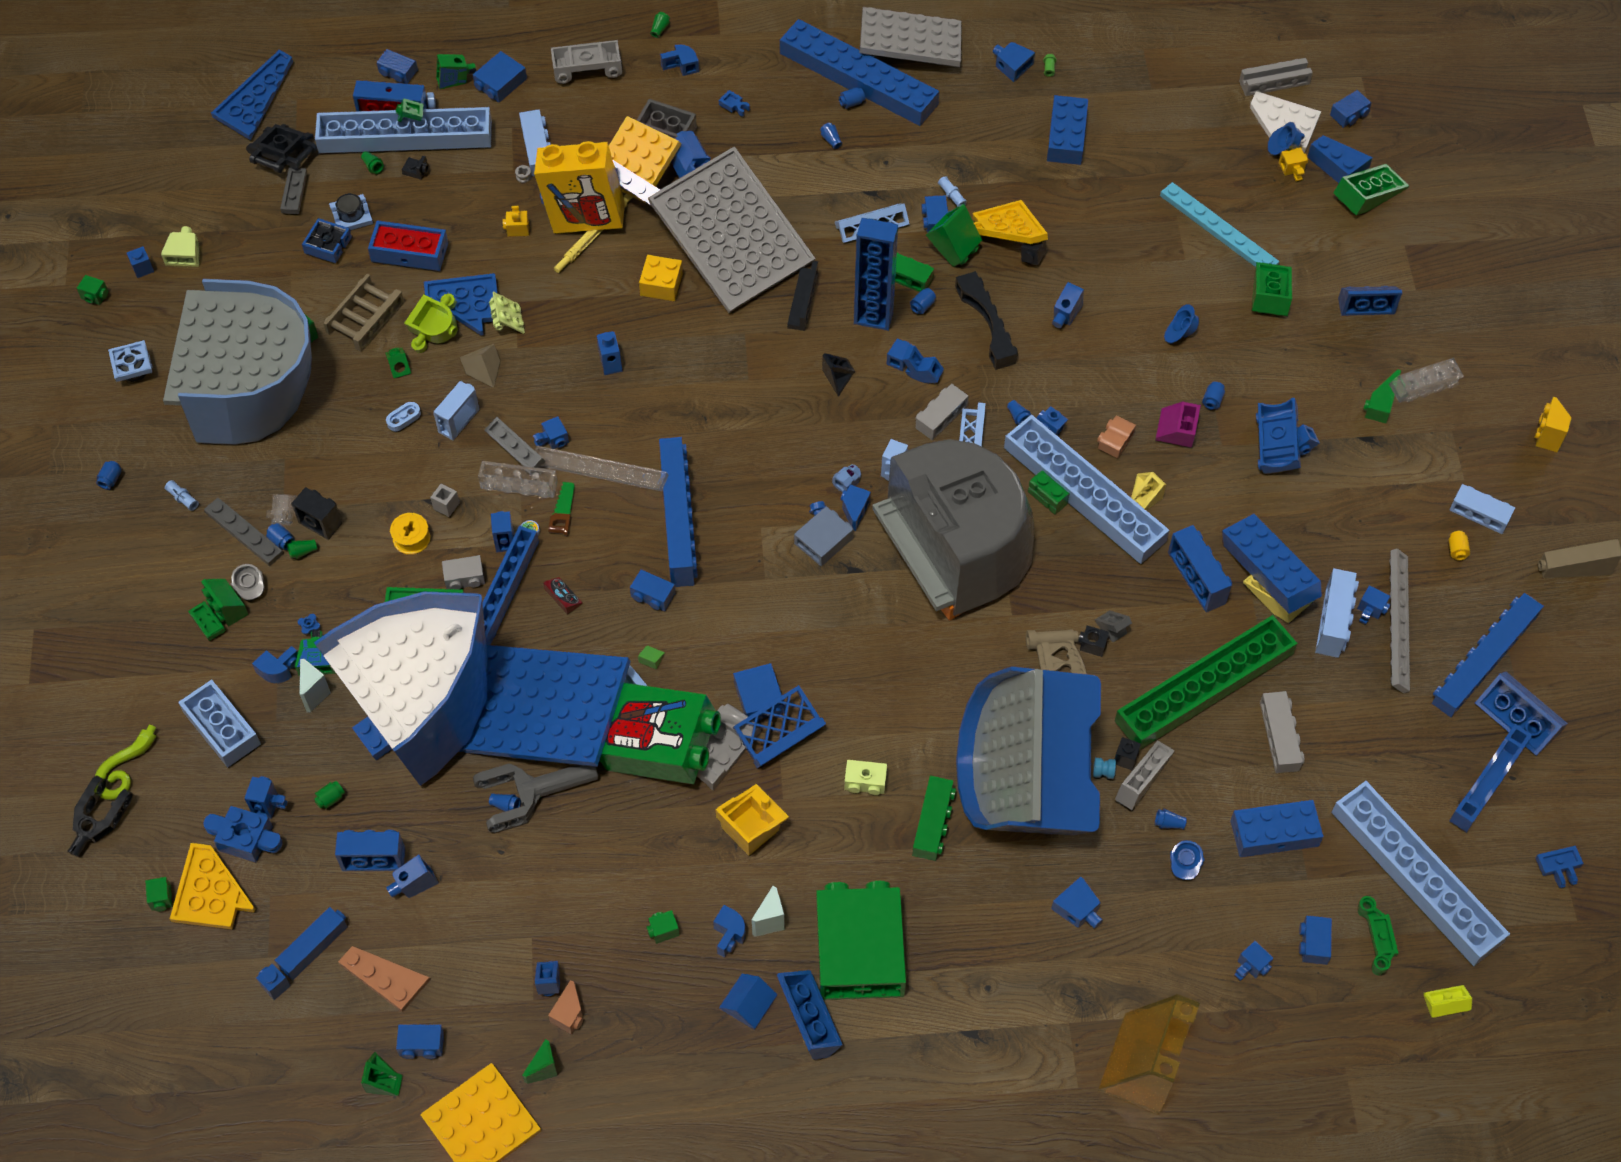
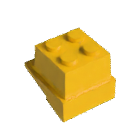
M757 784L737 797L731 798L716 809V818L721 822L722 829L748 856L779 831L780 824L789 819V816Z

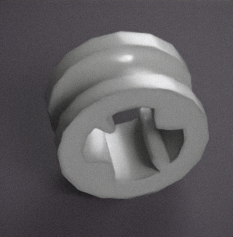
M521 165L516 168L517 181L521 183L530 181L531 170L528 166Z

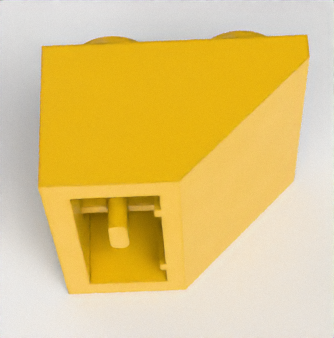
M1553 397L1550 403H1546L1538 421L1540 426L1537 428L1534 436L1537 439L1535 446L1558 452L1568 433L1571 416L1556 397Z

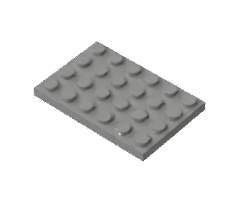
M863 7L859 53L960 67L961 21Z

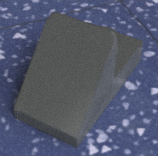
M1111 610L1095 619L1100 629L1109 632L1108 638L1112 642L1126 635V627L1132 624L1129 616Z

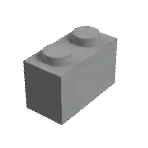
M480 555L442 561L446 589L478 587L485 584Z

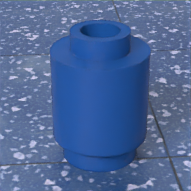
M857 87L843 91L839 96L840 105L846 109L865 101V94L862 88Z
M929 288L921 290L910 301L912 311L917 314H923L934 304L936 299L935 293Z
M1212 382L1208 385L1202 400L1206 408L1212 410L1220 407L1225 394V387L1222 383Z
M115 461L105 462L96 477V484L107 490L113 487L122 472L120 465Z
M279 523L272 524L267 529L266 537L280 549L288 550L287 544L295 541L293 534Z

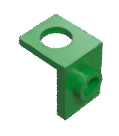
M392 348L389 352H385L393 378L411 373L403 348ZM396 363H404L405 369L402 372L395 371L394 366Z

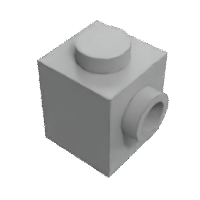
M440 484L430 497L433 509L448 517L459 505L457 491L443 484Z

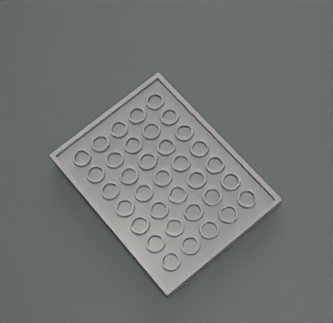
M735 147L662 188L647 199L728 313L793 275L800 268H804L815 261L813 254Z

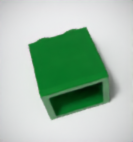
M964 204L947 212L926 234V237L952 267L957 264H964L969 259L967 256L973 254L979 248L978 244L982 241Z

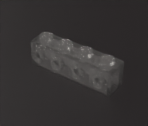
M1451 358L1399 375L1389 385L1399 403L1404 401L1409 403L1419 396L1424 398L1432 392L1439 393L1446 387L1451 389L1459 384L1458 381L1464 376L1455 359Z
M482 461L478 474L481 489L487 491L497 490L504 493H520L525 496L536 495L542 498H554L558 484L556 470Z

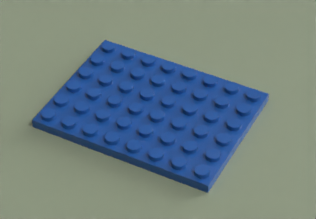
M488 645L487 701L470 740L459 752L598 766L631 663L628 657Z

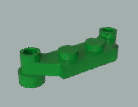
M1364 896L1358 904V914L1365 917L1368 921L1376 955L1372 962V972L1380 976L1388 971L1392 957L1397 956L1399 953L1389 914L1385 915L1376 908L1374 898Z

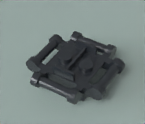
M275 124L272 128L266 127L263 130V134L253 143H250L246 150L251 154L249 158L250 163H258L274 169L275 172L282 173L286 165H289L293 170H297L301 163L317 150V145L313 143L314 135L312 133H304L292 129L286 124L281 126ZM261 156L267 157V158L272 159V160H275V161H277V162H273V161L264 159V158H262Z

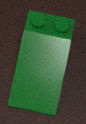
M1383 164L1342 177L1333 193L1352 213L1359 215L1372 210L1408 189L1409 185L1387 164Z

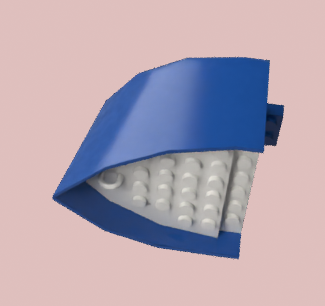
M420 592L376 604L332 629L314 642L368 715V717L352 727V729L375 760H378L393 749L421 786L435 776L470 740L487 701V648L483 603L480 594Z

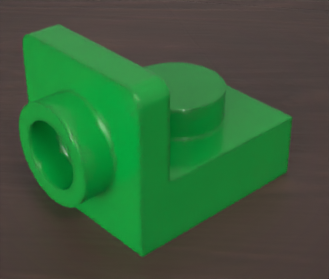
M403 98L401 104H398L396 107L397 121L401 122L403 117L421 121L423 117V104Z

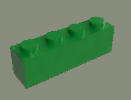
M897 252L895 282L918 292L928 288L934 277V268Z
M935 776L929 777L912 856L936 861L937 854H942L944 843L940 841L941 837H946L948 825L945 824V819L950 818L952 806H949V802L954 800L956 788H953L954 780Z

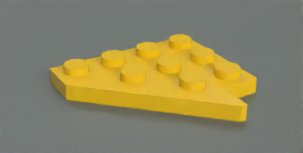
M1022 200L973 213L974 224L979 235L1029 244L1048 240V233Z
M191 843L170 920L175 923L232 930L237 910L255 912V908L212 846Z

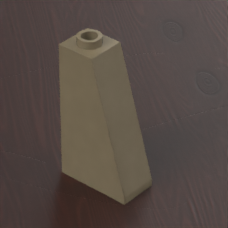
M1614 539L1544 552L1541 560L1538 562L1539 571H1542L1543 578L1611 575L1621 559L1619 540Z

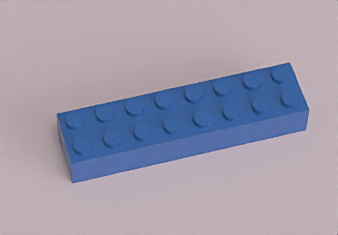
M861 218L856 237L854 324L889 331L894 310L898 224L871 218Z
M682 437L659 439L670 579L671 583L675 584V587L694 586V578H697V565L686 444H682Z

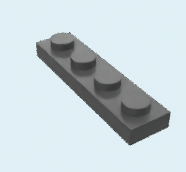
M498 417L485 429L495 441L532 474L545 462L537 452Z

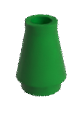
M658 12L654 17L650 34L655 38H659L660 34L670 24V17L666 13Z
M368 151L362 153L361 159L364 161L369 172L378 174L383 170L384 164L382 159Z
M314 539L291 541V543L287 544L290 558L298 559L310 552L316 551L317 545Z

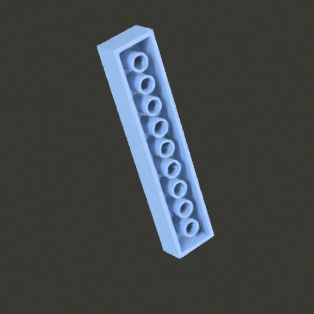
M489 107L423 109L421 121L403 117L401 122L397 121L398 115L395 114L396 110L317 113L315 141L319 153L491 147L492 120Z
M1032 414L1006 435L1004 448L1035 475L1040 471H1044L1070 493L1068 498L1070 505L1140 564L1166 543L1169 534L1168 528Z
M1367 781L1336 802L1331 813L1473 966L1506 941L1510 933Z

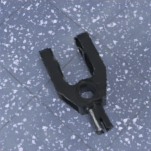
M97 775L94 776L74 808L72 830L77 836L67 852L79 858L87 842L92 841L96 843L113 831L133 798L132 792L123 789L115 802L112 801L110 804L112 807L104 820L96 821L89 814L103 793L107 780ZM93 824L91 830L85 831L87 825Z

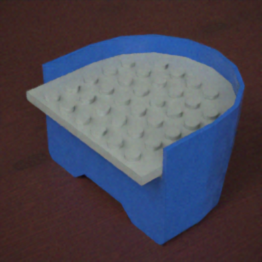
M1008 667L989 674L977 684L965 708L959 730L956 758L957 782L964 813L974 827L985 830L1059 835L1084 834L1094 832L1099 828L1100 792L1090 780L1091 725L1101 715V681L1097 676Z

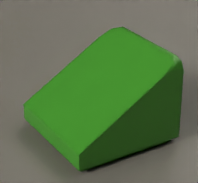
M646 646L639 654L638 661L641 664L657 669L665 652Z

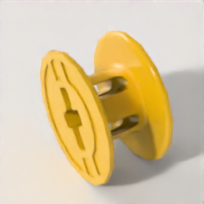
M405 513L399 515L392 522L390 533L394 546L399 552L414 555L427 548L431 535L427 522L421 515Z

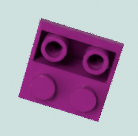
M1179 402L1162 408L1155 440L1192 447L1201 405Z

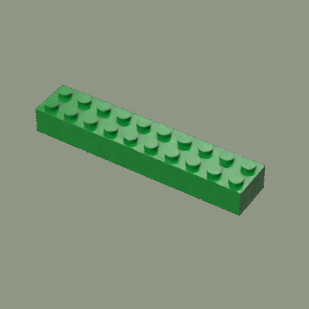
M1272 615L1117 710L1115 722L1128 739L1141 743L1139 749L1141 750L1292 656L1298 643L1275 616Z

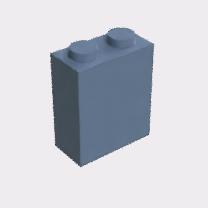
M825 507L794 534V544L822 567L853 539V527L849 522H844L837 512Z

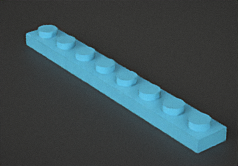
M1173 182L1161 191L1160 196L1253 266L1256 267V262L1279 265V260Z

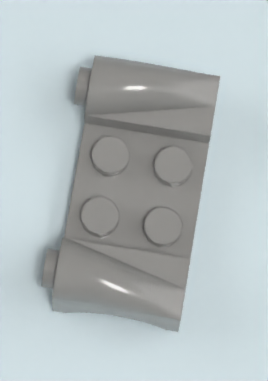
M618 40L551 48L555 81L558 83L569 82L572 79L571 72L576 71L581 72L605 68V74L608 77L614 78L622 74Z
M730 704L722 705L718 709L721 714L720 729L716 735H710L707 744L709 762L704 771L699 770L697 777L713 791L747 750L733 729V726L748 716ZM744 724L740 727L743 735L751 736L753 726ZM756 727L754 737L760 734L761 728Z

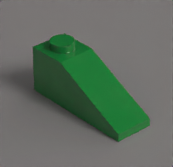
M1397 369L1372 393L1370 400L1366 399L1363 410H1366L1364 418L1386 424L1391 412L1401 370Z

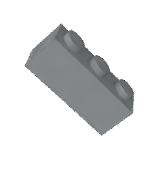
M953 384L947 389L944 388L935 400L930 401L924 411H920L915 418L916 429L931 440L935 439L963 411V408L965 409L968 406L969 396Z

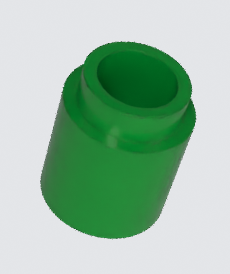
M335 780L333 783L329 782L315 792L316 797L314 801L320 809L322 807L328 809L342 799L345 791Z

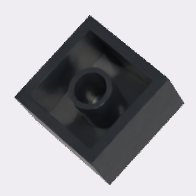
M305 487L291 503L298 523L327 540L342 525L335 501L322 497L314 489L310 490Z

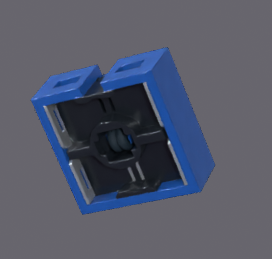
M318 218L302 243L304 253L336 263L343 253L342 247L346 248L352 238L350 228Z

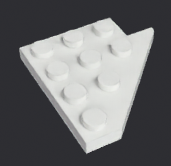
M1257 91L1250 105V109L1269 138L1280 127L1288 122H1294L1301 133L1305 135L1298 148L1301 147L1303 152L1306 151L1321 111Z

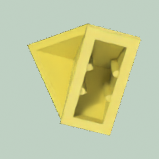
M1154 472L1139 473L1136 477L1131 498L1147 510L1163 499L1166 484Z

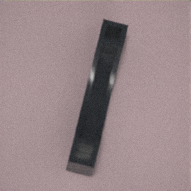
M976 271L957 276L955 289L961 301L976 309L989 325L992 336L989 358L995 370L1016 364L1018 350L1016 346L1012 345L1009 332L1005 331L1002 318L998 317L995 304L992 305L990 294L988 291H985L982 278L978 277Z

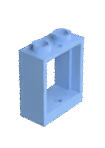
M459 381L433 412L438 433L451 440L458 436L479 411L476 391L471 384Z

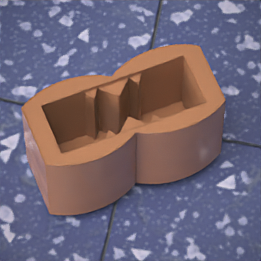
M1116 415L1113 420L1110 419L1108 421L1105 433L1101 432L1097 440L1099 443L1098 449L1119 458L1135 433L1136 425Z

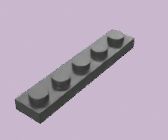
M216 498L204 509L210 518L269 567L283 555V551L221 499Z

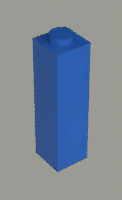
M329 907L274 960L278 968L293 981L347 928L345 923L346 917L339 910L334 911Z

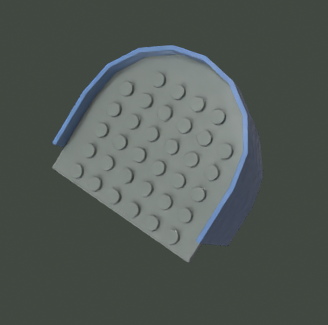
M203 279L202 283L205 291L187 290L163 402L165 405L182 406L197 443L240 444L259 441L280 430L299 407L311 373L312 356L308 320L297 301L275 286L252 281Z

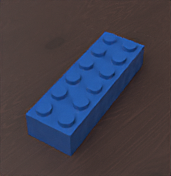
M1255 514L1222 530L1224 547L1288 614L1322 597L1321 581Z

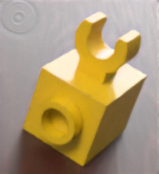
M1302 148L1282 151L1279 165L1284 175L1293 174L1295 181L1303 180L1301 175L1305 173L1304 170L1308 163V157L1304 154Z
M512 206V211L506 212V219H503V230H507L508 237L529 236L527 211H519V206Z

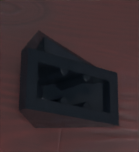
M827 353L822 355V371L839 397L855 373V370L847 358Z

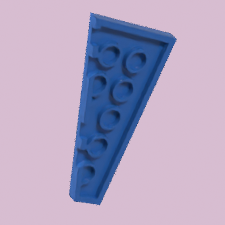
M278 50L211 112L212 117L251 140L293 63L292 57Z

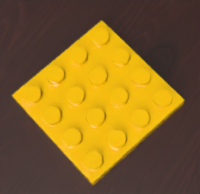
M627 116L611 141L609 149L614 161L656 187L681 143ZM621 188L622 192L642 201L638 197Z
M492 1063L420 1114L453 1162H501L541 1132L540 1127Z

